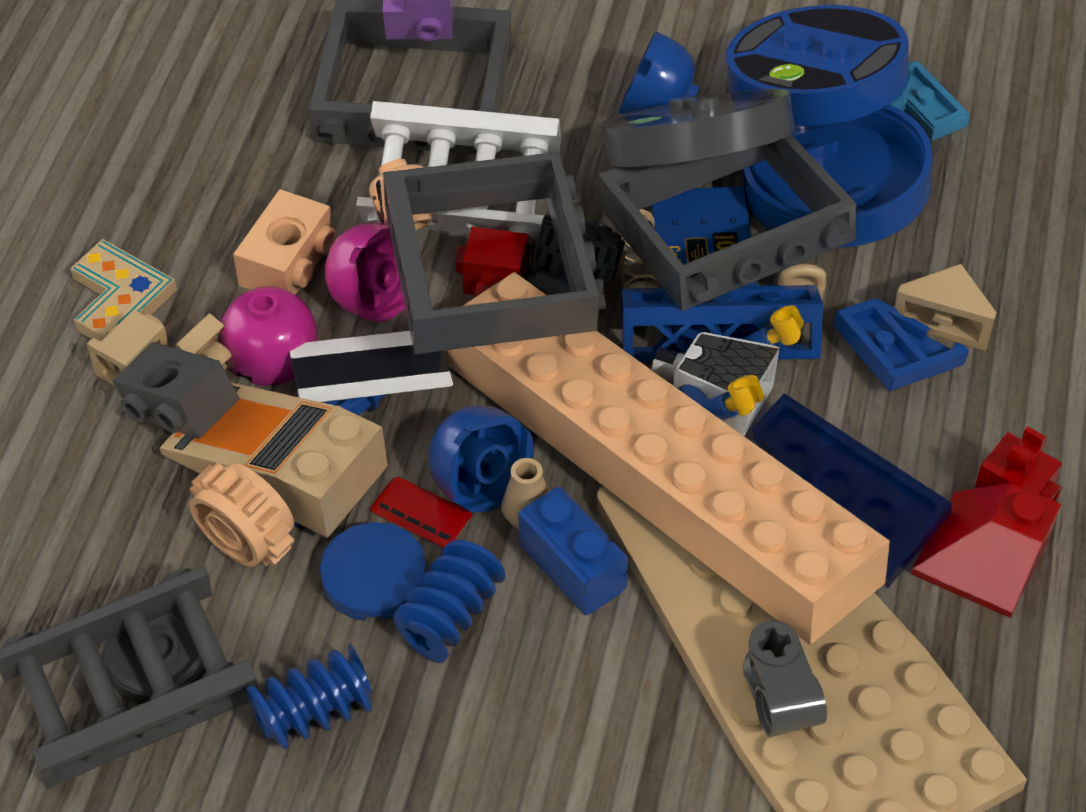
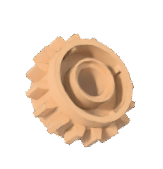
M216 463L214 466L209 465L191 482L193 486L190 488V492L195 496L189 502L192 517L207 538L234 561L247 567H255L259 563L266 567L269 563L274 566L292 548L291 545L294 543V538L288 533L294 528V518L290 509L276 490L251 469L238 463H229L225 467L220 463Z

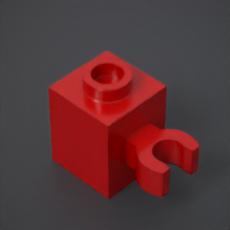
M471 226L467 245L458 246L455 261V272L463 275L464 294L477 297L513 272L526 279L529 267L527 233Z
M1027 426L1023 432L1022 439L1009 432L1005 434L981 464L975 488L1013 483L1057 501L1062 491V486L1056 484L1062 462L1042 451L1046 442V436Z

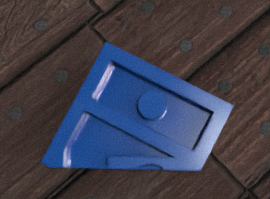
M877 298L838 310L832 323L835 329L889 392L962 366L970 352L958 342L950 349L927 336L930 330L929 326L914 318L901 315L897 309Z

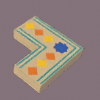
M101 239L70 268L75 281L100 294L73 319L78 332L90 339L94 337L99 341H102L110 328L115 324H119L133 309L143 315H152L177 291L174 278L104 239Z

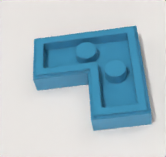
M918 60L909 63L910 76L907 87L889 105L900 109L917 121L931 142L968 126L969 112Z

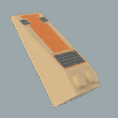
M232 383L240 399L200 439L177 432L173 433L160 447L162 455L199 474L209 465L214 466L216 463H220L223 467L229 463H238L251 469L268 482L282 497L290 509L295 522L326 538L330 536L388 467L382 426L340 406Z

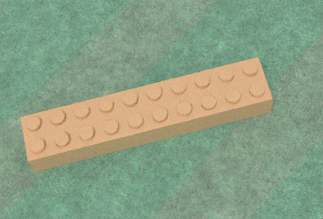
M513 272L463 306L546 296V294ZM598 331L444 351L447 364L451 369L776 620L791 626L797 635L809 645L814 643L885 584L890 544L888 539Z

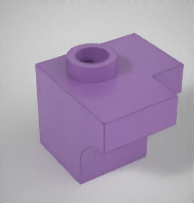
M383 0L386 39H422L425 41L453 39L454 0Z

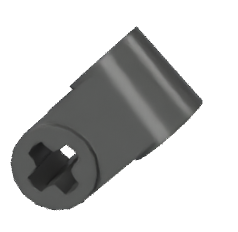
M770 620L758 624L752 630L749 638V652L744 659L743 673L754 698L757 715L765 734L768 737H773L824 724L827 720L825 697L818 679L812 673L799 636L791 626L781 621Z

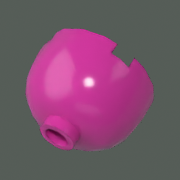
M369 222L351 227L338 236L329 250L325 264V281L330 295L343 310L352 315L378 323L395 318L405 309L389 226L382 223Z
M274 286L256 287L240 294L230 303L221 320V323L225 326L220 333V344L226 347L232 355L226 362L229 371L237 377V372L243 376L251 377L252 384L261 386L283 384L295 379L289 351L296 349L306 342L318 341L317 324L307 304L289 290Z

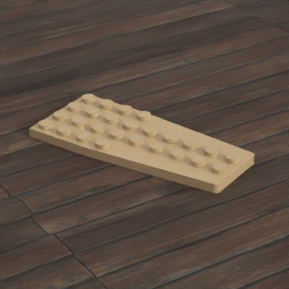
M603 486L598 490V512L618 547L628 556V564L737 756L776 812H985L1023 791L1027 781L1025 776L929 652L875 592L811 645L799 637L812 673L818 679L825 697L827 707L826 722L821 725L768 737L760 724L755 701L743 673V663L746 654L749 652L748 642L752 630L764 621L776 619Z

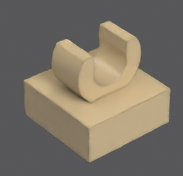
M210 313L175 346L176 349L219 360L225 371L228 369L226 362L232 356L229 350L219 343L220 333L225 325Z

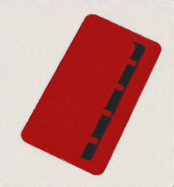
M394 477L370 508L372 513L442 548H445L450 541H454L472 518L470 511L401 477Z

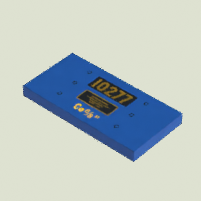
M744 186L693 188L651 205V212L655 221L654 230L683 265L751 238ZM698 273L693 274V275H691V276H689V277H686V278L688 279V278H690V277H693V276H695V275H698ZM755 281L745 286H758V282ZM717 324V325H718L720 328H722V327H723L724 325H726V324ZM741 324L729 336L733 338L746 337L758 331L759 328L755 324ZM668 325V326H669L671 329H673L676 325ZM691 325L680 337L687 344H692L698 334L703 332L714 333L705 325Z

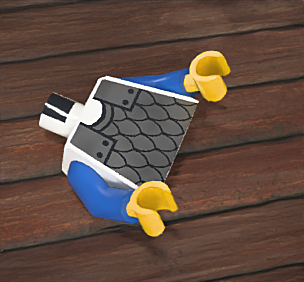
M789 305L778 309L772 314L770 322L773 329L765 326L746 337L738 338L703 332L696 336L685 354L660 347L653 360L651 370L663 379L673 382L674 387L745 436L774 387L780 349L778 347L779 341L786 346L797 343L804 321L797 307Z

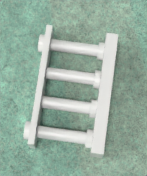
M373 101L370 119L376 137H381L385 140L381 166L390 161L401 159L403 144L408 143L409 140L428 142L431 145L428 167L447 165L449 149L455 145L473 146L477 149L476 161L495 159L496 153L501 151V149L520 151L524 156L560 152L561 130L560 121L557 118ZM357 197L356 207L362 223H380L371 198ZM536 200L517 202L516 212L488 210V205L437 211L431 215L432 223L422 229L470 234L471 226L527 233L528 245L535 243L545 215L535 214Z

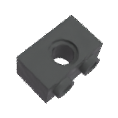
M154 342L112 380L122 397L121 406L123 410L133 420L139 423L145 421L161 426L171 433L180 432L199 439L240 399L219 360Z

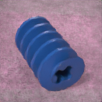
M465 540L450 541L442 550V556L437 557L430 566V572L425 573L419 580L418 588H414L406 597V604H401L394 613V624L398 633L417 653L433 662L443 663L449 656L448 650L444 645L455 647L459 643L461 638L458 630L467 631L473 624L470 614L478 615L484 609L482 599H490L495 594L496 589L493 582L502 583L505 580V570L500 561L490 551L480 545Z
M351 643L348 645V660L337 650L328 653V670L319 660H309L307 663V679L298 669L294 667L288 669L286 672L287 688L277 678L273 676L267 678L265 681L266 697L256 687L252 685L246 687L252 712L266 740L273 737L283 749L289 748L288 730L292 728L304 740L310 738L309 721L313 719L325 731L331 729L330 712L336 710L348 722L351 720V703L354 701L366 713L372 711L370 683L362 662Z

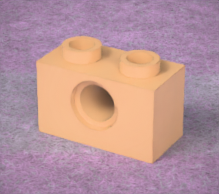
M279 189L233 254L239 286L249 290L256 287L274 286L287 289L295 295L300 287L305 288L312 278L315 265L323 254L327 255L336 239V229L332 226L330 206Z

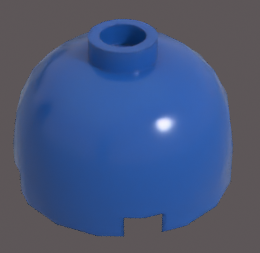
M655 31L639 62L632 82L627 88L618 113L625 114L643 108L669 104V100L674 98L696 96L700 86L692 83L695 65L692 56L685 47L672 38Z
M489 405L468 406L451 413L437 428L431 439L428 452L430 472L439 489L450 500L471 512H489L500 507L511 476L512 465L519 459H533L534 456L533 439L529 430L523 427L518 419Z

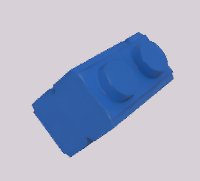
M561 486L555 487L518 513L519 528L521 529L519 531V545L584 616L590 615L627 588V574L625 572L628 568V556L613 541H608V535Z

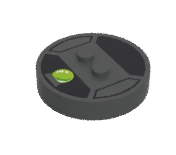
M785 89L744 90L700 97L695 95L684 96L669 100V104L643 108L613 117L601 124L608 164L618 167L655 166L706 159L763 146L786 138L795 132L790 92Z

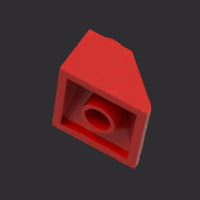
M1013 483L953 492L915 562L911 575L1011 618L1050 540L1061 503Z

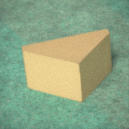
M961 264L901 284L894 307L901 315L914 318L929 326V335L985 351L989 344L997 313Z

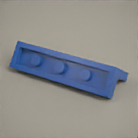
M817 285L743 286L681 311L664 288L621 289L622 349L639 362H653L660 347L685 354L690 345L680 335L691 325H705L714 334L730 337L729 335L741 324H755L759 329L768 326L766 323H771L770 317L775 311L785 306L794 305L797 307L804 323H810L809 344L786 346L779 341L778 359H821L823 302ZM717 324H726V325H724L722 328H720ZM668 325L676 326L673 329H671ZM633 326H655L665 335L653 347H633Z

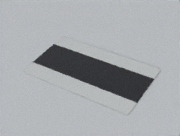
M410 331L306 342L296 349L289 351L299 398L325 402L453 386L444 351L414 354Z

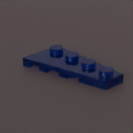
M785 393L752 428L753 439L766 453L890 541L884 584L887 588L891 586L952 513V502Z

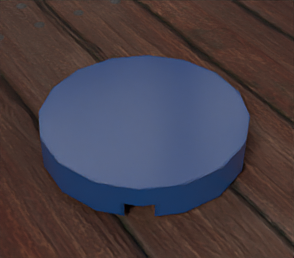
M370 522L352 526L335 536L323 552L319 569L324 595L333 607L352 619L367 621L366 617L380 616L381 620L394 618V613L400 605L406 604V597L414 588H418L419 580L427 572V565L423 548L411 533L394 524Z

